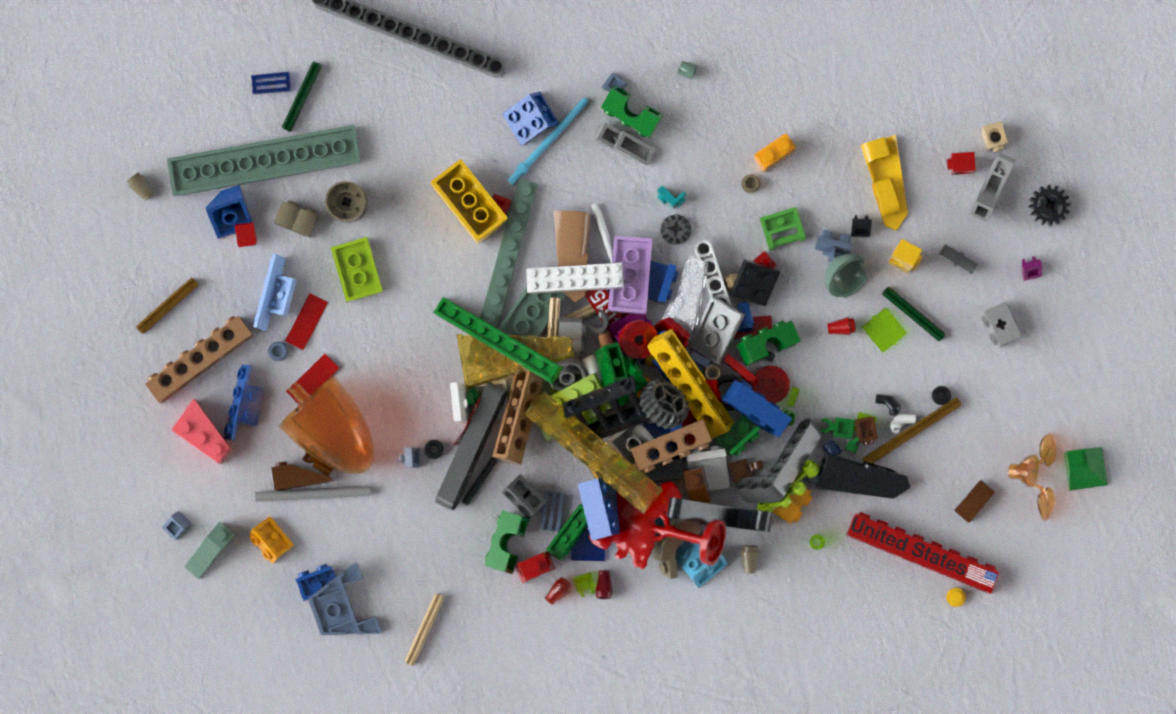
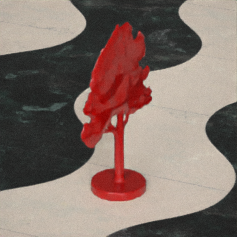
M655 481L639 483L638 486L633 483H622L616 486L620 534L592 540V544L605 550L613 542L616 543L618 548L615 554L616 558H625L629 552L634 560L631 563L635 568L639 567L641 570L647 566V561L655 547V541H660L664 537H674L700 544L701 562L710 566L717 562L723 551L726 539V525L724 521L712 520L707 525L703 536L677 529L671 525L670 518L665 514V512L668 513L669 499H682L675 483L669 481L661 484V492L657 490ZM659 517L662 518L665 527L657 526L655 520Z

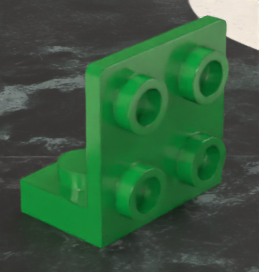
M742 415L735 421L728 432L720 435L715 441L725 449V452L730 457L733 455L737 457L745 450L746 447L744 445L747 442L751 444L759 437L760 427H755L749 419Z

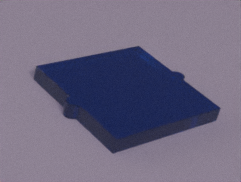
M589 529L584 531L572 547L571 561H605V550L592 544L588 537L590 535Z

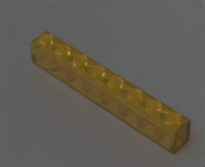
M543 392L529 406L525 415L531 421L537 424L643 514L663 491L659 486L574 416L565 418L563 407L547 393Z

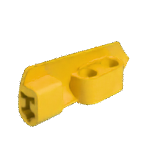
M896 135L866 142L861 145L873 181L872 189L884 226L897 230L907 216L908 209Z

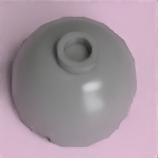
M571 355L558 357L553 362L563 367L554 383L549 384L552 389L555 388L561 391L586 377L583 363Z

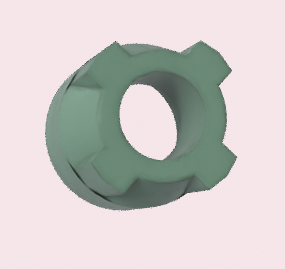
M682 61L678 74L692 80L697 65Z

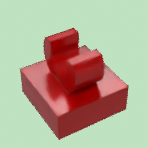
M494 193L492 199L504 214L507 215L512 200Z
M765 251L753 260V262L771 268L777 266Z

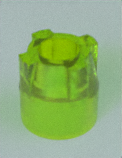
M819 534L813 535L809 540V546L814 550H820L825 545V539ZM814 539H819V546L813 544Z

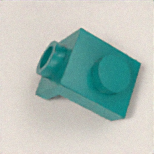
M662 185L657 190V198L663 205L667 203L673 209L675 206L679 208L686 201L687 193L683 191L675 198Z

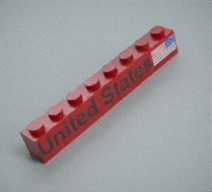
M859 512V515L854 514L846 536L985 593H992L1000 573L996 571L995 566L985 563V566L977 563L978 559L967 556V558L959 556L960 552L951 548L949 551L944 550L942 545L937 542L931 541V544L923 541L924 537L913 534V536L905 534L906 530L900 527L890 528L887 522L880 519L877 522L870 519V515Z

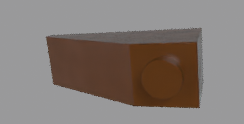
M287 461L275 463L276 466L271 467L274 490L276 491L333 482L332 477L295 465H287Z
M704 465L685 469L683 475L690 501L712 504Z

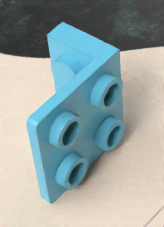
M685 541L676 550V561L689 575L695 585L700 588L725 568L728 563L721 554L714 565L703 564L700 560V544Z

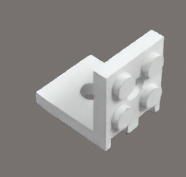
M508 380L491 382L508 391L497 420L503 419L509 396ZM458 382L450 383L454 422L467 424L475 406L469 405L467 402V390L476 387L482 394L489 382L471 385Z

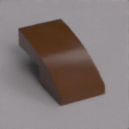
M980 479L954 511L969 523L993 496L995 491Z

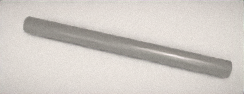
M371 486L255 492V501L371 496Z

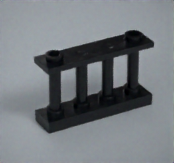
M633 375L563 403L564 417L574 416L581 426L579 432L580 441L583 446L651 420L646 418V413L642 412L643 407L639 405L640 400L634 393L637 390ZM627 395L634 407L623 410L617 398ZM610 402L616 414L606 417L599 405ZM592 409L598 421L588 424L581 412Z

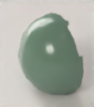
M845 253L837 256L830 262L825 272V285L831 295L846 298L861 289L867 281V275L861 266V263L864 264L863 257L858 254Z

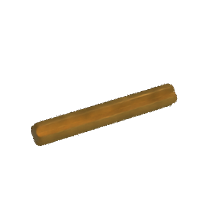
M192 277L143 319L136 326L142 334L147 332L198 286V282Z

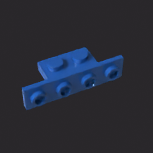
M242 364L237 372L238 381L233 390L234 398L228 411L229 420L224 428V439L235 441L239 422L257 426L265 389L248 385L252 370L251 365Z

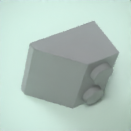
M641 423L616 433L605 444L627 472L630 473L637 467L631 448L651 441L654 438ZM655 449L650 450L649 453H648V456L650 457V456H651L652 454H654L657 450H655Z

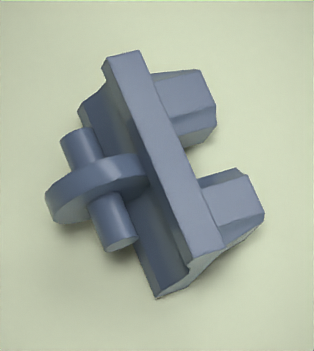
M823 230L821 236L818 237L815 249L823 251L822 255L829 256L828 262H832L833 257L836 258L839 255L850 253L852 244H850L849 235H840L838 241L832 239L833 232Z

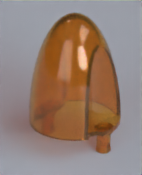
M333 376L314 392L308 394L296 381L293 385L298 391L292 386L288 391L299 401V405L285 417L278 427L309 455L337 471L348 474H361L368 471L373 464L375 455L373 439L360 409L344 386Z

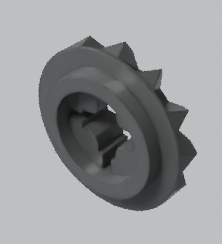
M678 214L669 215L663 220L661 235L666 242L679 245L690 237L691 225L684 216ZM677 222L678 228L684 230L678 231L676 237H674V231L667 228L674 227V224Z

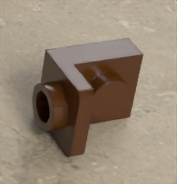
M874 416L854 420L859 439L858 443H863V446L874 444V440L878 439Z

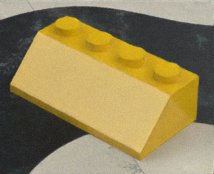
M459 159L431 181V187L477 245L492 235L508 219L462 159Z

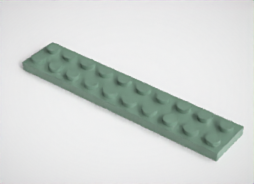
M355 125L167 158L172 192L175 197L361 163Z

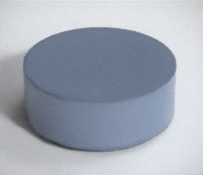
M274 342L269 346L268 354L274 361H282L287 357L288 349L283 343Z

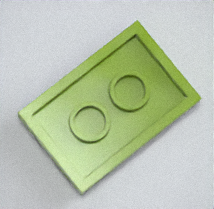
M367 237L330 247L346 303L383 292Z

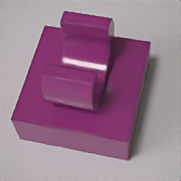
M1032 256V261L1030 262L1022 259V277L1024 281L1043 276L1040 259L1037 260L1035 256Z

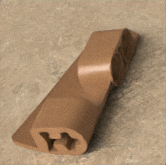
M554 211L558 267L588 265L591 213ZM586 291L563 293L576 303L585 297Z

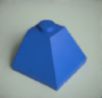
M239 185L220 191L205 207L218 239L236 233V224L252 222Z

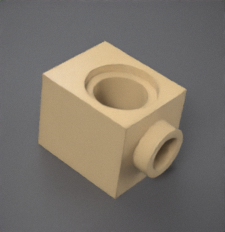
M1002 122L982 127L981 132L987 151L993 150V152L1004 150V146L1008 144ZM997 134L1000 141L993 142L990 139V135Z

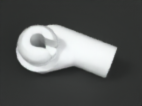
M898 414L890 422L889 428L893 433H898L904 424H915L916 416L915 414Z

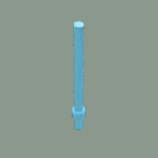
M585 97L535 151L516 167L517 170L507 180L512 186L522 175L524 176L529 171L528 168L587 106L589 101Z

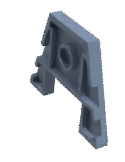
M354 562L308 598L321 635L382 633L377 616L357 622L344 585L363 579L357 562Z

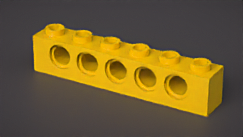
M670 329L654 337L647 347L651 355L659 363L662 371L665 372L671 381V384L676 386L678 390H681L682 395H686L685 400L689 402L688 407L697 421H704L711 439L728 432L735 423L723 404L718 401L706 383V379L673 330Z

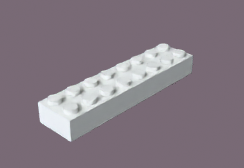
M622 263L526 269L528 294L624 288Z

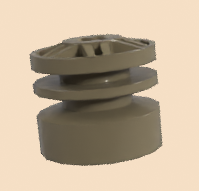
M341 181L329 188L325 204L327 211L332 217L341 222L351 223L358 221L364 216L368 207V199L361 187L353 182ZM346 198L352 200V202H350V207L346 205L343 206Z

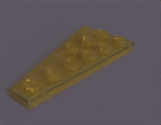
M456 334L466 388L469 389L529 371L474 337ZM509 335L553 362L575 357L572 339L568 336L520 337L519 335Z

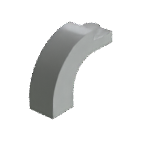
M998 152L969 215L985 222L988 221L1016 159Z

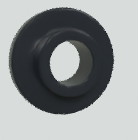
M938 386L932 392V400L938 405H944L951 399V392L945 386ZM939 392L944 393V399L938 398Z
M430 440L426 443L425 453L429 458L437 459L442 456L444 447L440 441ZM432 446L438 447V451L436 453L431 452Z

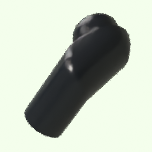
M876 394V404L886 405L889 408V414L892 416L899 414L901 407L893 396Z

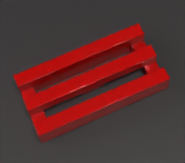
M727 354L725 356V363L750 385L755 387L759 383L757 377L731 355Z

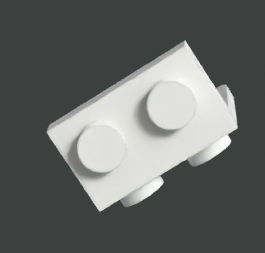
M721 446L709 447V451L702 452V450L698 451V449L690 451L691 455L687 456L688 469L704 465L710 491L727 489L730 486L725 449H721Z

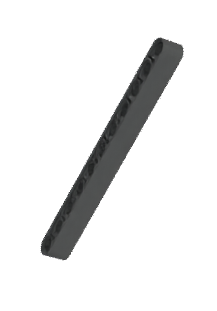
M312 0L318 9L489 76L498 78L505 73L503 60L496 56L352 0H324L318 3L316 0ZM336 2L343 3L342 8L338 10L334 9L333 5ZM353 9L361 10L358 16H352L351 11ZM373 15L378 17L377 22H368L369 17ZM390 22L396 24L393 30H387L386 25ZM407 29L413 30V34L410 37H405L403 33ZM429 36L431 41L428 44L421 43L422 37ZM441 43L449 45L445 51L439 50L438 47ZM459 50L466 51V55L462 58L457 57L456 53ZM476 57L484 59L480 65L475 64L473 61ZM496 63L502 66L497 72L491 69L492 65Z

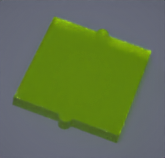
M884 308L876 316L873 315L872 319L861 327L882 353L892 345H896L897 341L907 334L887 308Z

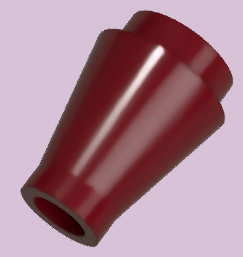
M598 571L594 592L597 599H611L612 594H614L610 571Z

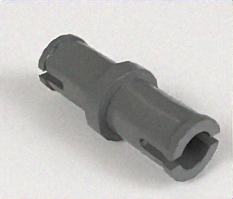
M947 244L944 245L939 255L952 261L954 266L958 265L970 274H973L978 266V263L965 257L963 252L959 253L947 246Z

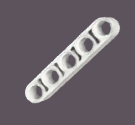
M701 240L696 244L695 255L709 298L716 296L731 306L713 247L709 241ZM701 245H705L709 248V252L701 254L698 248ZM705 264H713L715 270L713 272L705 271ZM711 282H719L721 288L716 291L712 290L710 287Z

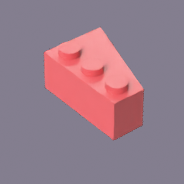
M195 399L191 401L171 429L219 464L223 463L232 450Z

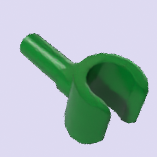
M856 437L853 441L849 440L845 450L856 454L860 445L858 444L859 439Z

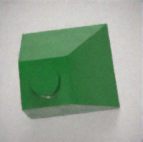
M1102 447L1072 450L1063 453L1069 491L1108 485Z

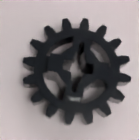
M1047 185L1046 190L1041 186L1039 188L1040 193L1035 190L1033 193L1035 197L1029 199V201L1033 202V204L1028 206V208L1033 209L1030 216L1036 215L1034 221L1037 222L1040 219L1042 226L1046 222H1048L1049 227L1052 226L1053 222L1059 225V219L1064 221L1066 219L1064 214L1070 213L1066 209L1071 206V203H1066L1069 196L1064 197L1063 193L1065 190L1059 192L1058 186L1051 189V186ZM1050 194H1054L1058 198L1051 197ZM1041 197L1042 203L1037 207L1038 199ZM1047 203L1054 205L1052 208H1046ZM1062 204V210L1058 215V206ZM1044 213V214L1048 215L1049 218L1044 217V216L1041 215V214Z

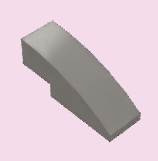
M606 122L600 124L593 138L594 141L648 166L656 150L654 147L625 131L618 130Z

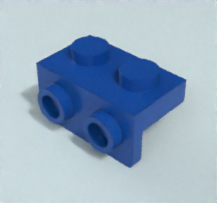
M327 564L316 567L317 571L309 573L308 570L298 574L299 578H296L295 582L298 585L303 601L308 600L311 595L336 577L333 566L328 567Z

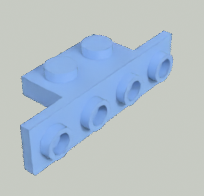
M273 254L270 260L267 278L264 281V289L259 300L257 315L254 318L253 327L267 332L271 313L287 317L297 281L294 278L282 276L286 258L277 254Z

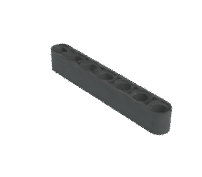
M491 382L485 387L481 400L437 493L435 503L451 511H454L458 506L508 394L506 389Z

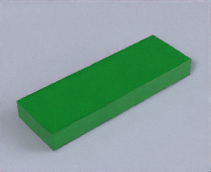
M582 504L578 505L546 548L550 554L561 562L588 527Z

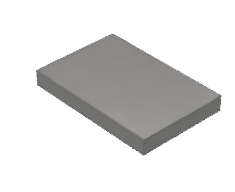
M711 296L688 347L715 364L721 365L745 314L716 296Z

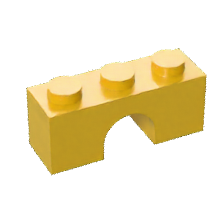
M901 239L888 263L908 274L910 270L914 271L923 257L920 255L922 249Z

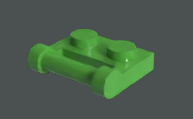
M796 207L759 218L769 251L775 250V247L800 240L802 242L806 240ZM793 228L797 229L795 234L772 240L771 235Z

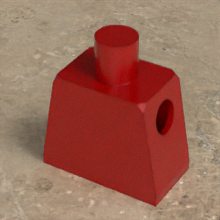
M548 551L515 565L522 584L556 569Z

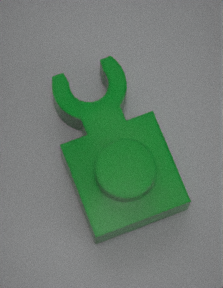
M835 417V422L833 423L827 418L821 419V422L828 424L827 429H820L822 433L833 431V437L852 439L854 420Z

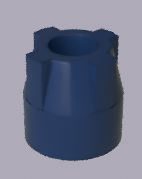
M833 440L822 446L827 454L838 456L842 453L839 446Z

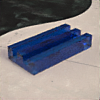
M289 72L251 75L253 95L291 92ZM286 77L285 80L256 82V80ZM280 84H286L287 86L280 88L257 90V87L259 86H270Z

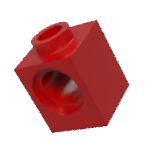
M975 152L951 153L950 158L947 159V170H951V175L974 174L976 171Z

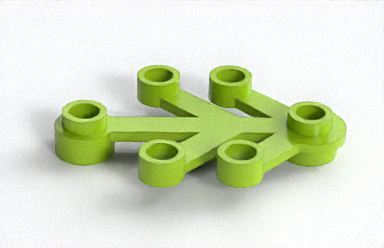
M806 461L802 467L803 470L799 472L785 496L778 502L758 503L757 510L773 512L776 507H788L792 502L788 495H802L807 489L799 481L806 475L809 478L815 477L819 473L820 467L815 461Z

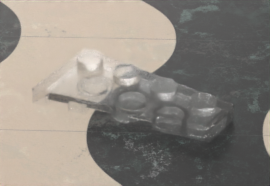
M691 255L688 257L662 320L666 317H671L683 329L689 332L690 337L688 340L694 341L695 326L698 323L699 317L697 315L699 306H701V293L705 285L708 263Z

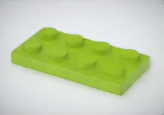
M596 372L537 403L534 418L546 441L579 425L574 416L564 417L563 403L602 388L603 386ZM610 402L599 405L602 412L612 408ZM592 409L581 412L586 421L596 416Z

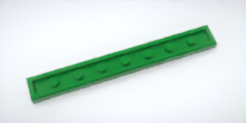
M445 297L441 299L433 312L438 317L551 384L554 383L563 369L557 363Z

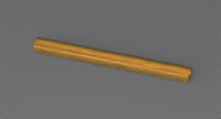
M957 397L953 398L863 457L862 461L875 463L962 405L961 401Z

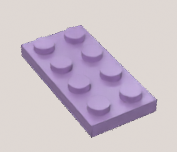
M614 235L612 263L623 264L624 288L610 289L608 312L646 315L652 238Z

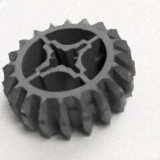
M656 379L647 383L642 389L639 405L643 407L642 412L647 414L646 418H650L652 423L656 422L658 427L663 426L665 429H672L680 425L687 418L689 402L685 400L686 395H682L681 390L673 386L671 381L666 382L664 379Z

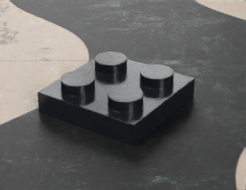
M744 259L730 294L733 297L766 307L780 271Z

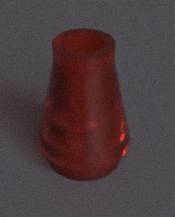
M561 576L559 579H556L544 598L553 605L570 593V589L573 586Z

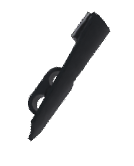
M827 453L821 459L820 471L817 474L819 480L815 485L816 489L892 499L911 488L907 476L898 474L893 469L869 462L860 463Z

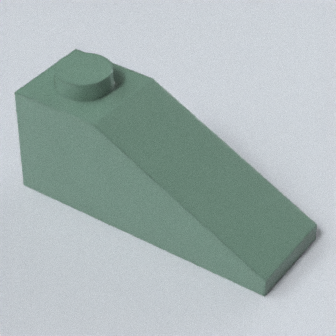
M219 522L184 567L200 579L237 535L223 523Z

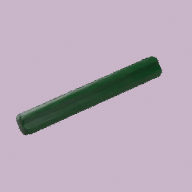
M314 61L311 63L282 125V129L285 131H292L322 68L321 64Z
M888 286L883 291L882 295L937 341L940 342L945 337V332L891 287Z

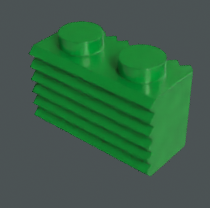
M619 343L604 345L594 352L598 368L600 369V376H602L603 387L629 377Z

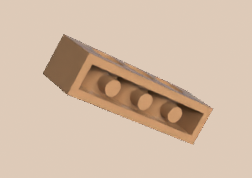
M700 420L631 448V452L639 471L644 470V473L655 469L654 465L662 463L664 466L673 462L672 458L676 456L683 458L691 455L690 451L698 448V451L708 448V443H711L712 440L704 421ZM693 435L695 443L687 445L684 441L685 436ZM669 442L676 443L678 447L673 453L666 449V445ZM652 449L657 450L660 454L656 460H652L648 456L649 451Z

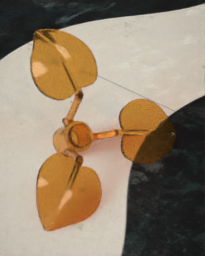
M1050 432L1040 442V460L1036 455H1030L1020 464H1010L1008 469L1010 479L1021 480L1027 487H1036L1041 491L1037 498V504L1043 521L1048 519L1055 503V495L1052 488L1046 487L1044 489V487L1036 484L1039 465L1044 463L1046 467H1050L1056 458V441Z

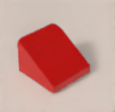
M254 222L235 225L238 247L257 244Z

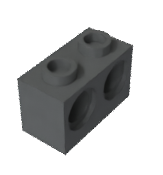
M520 474L502 491L528 519L547 502Z

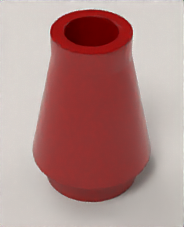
M849 316L832 323H827L828 334L851 335V333H856L854 318H849Z

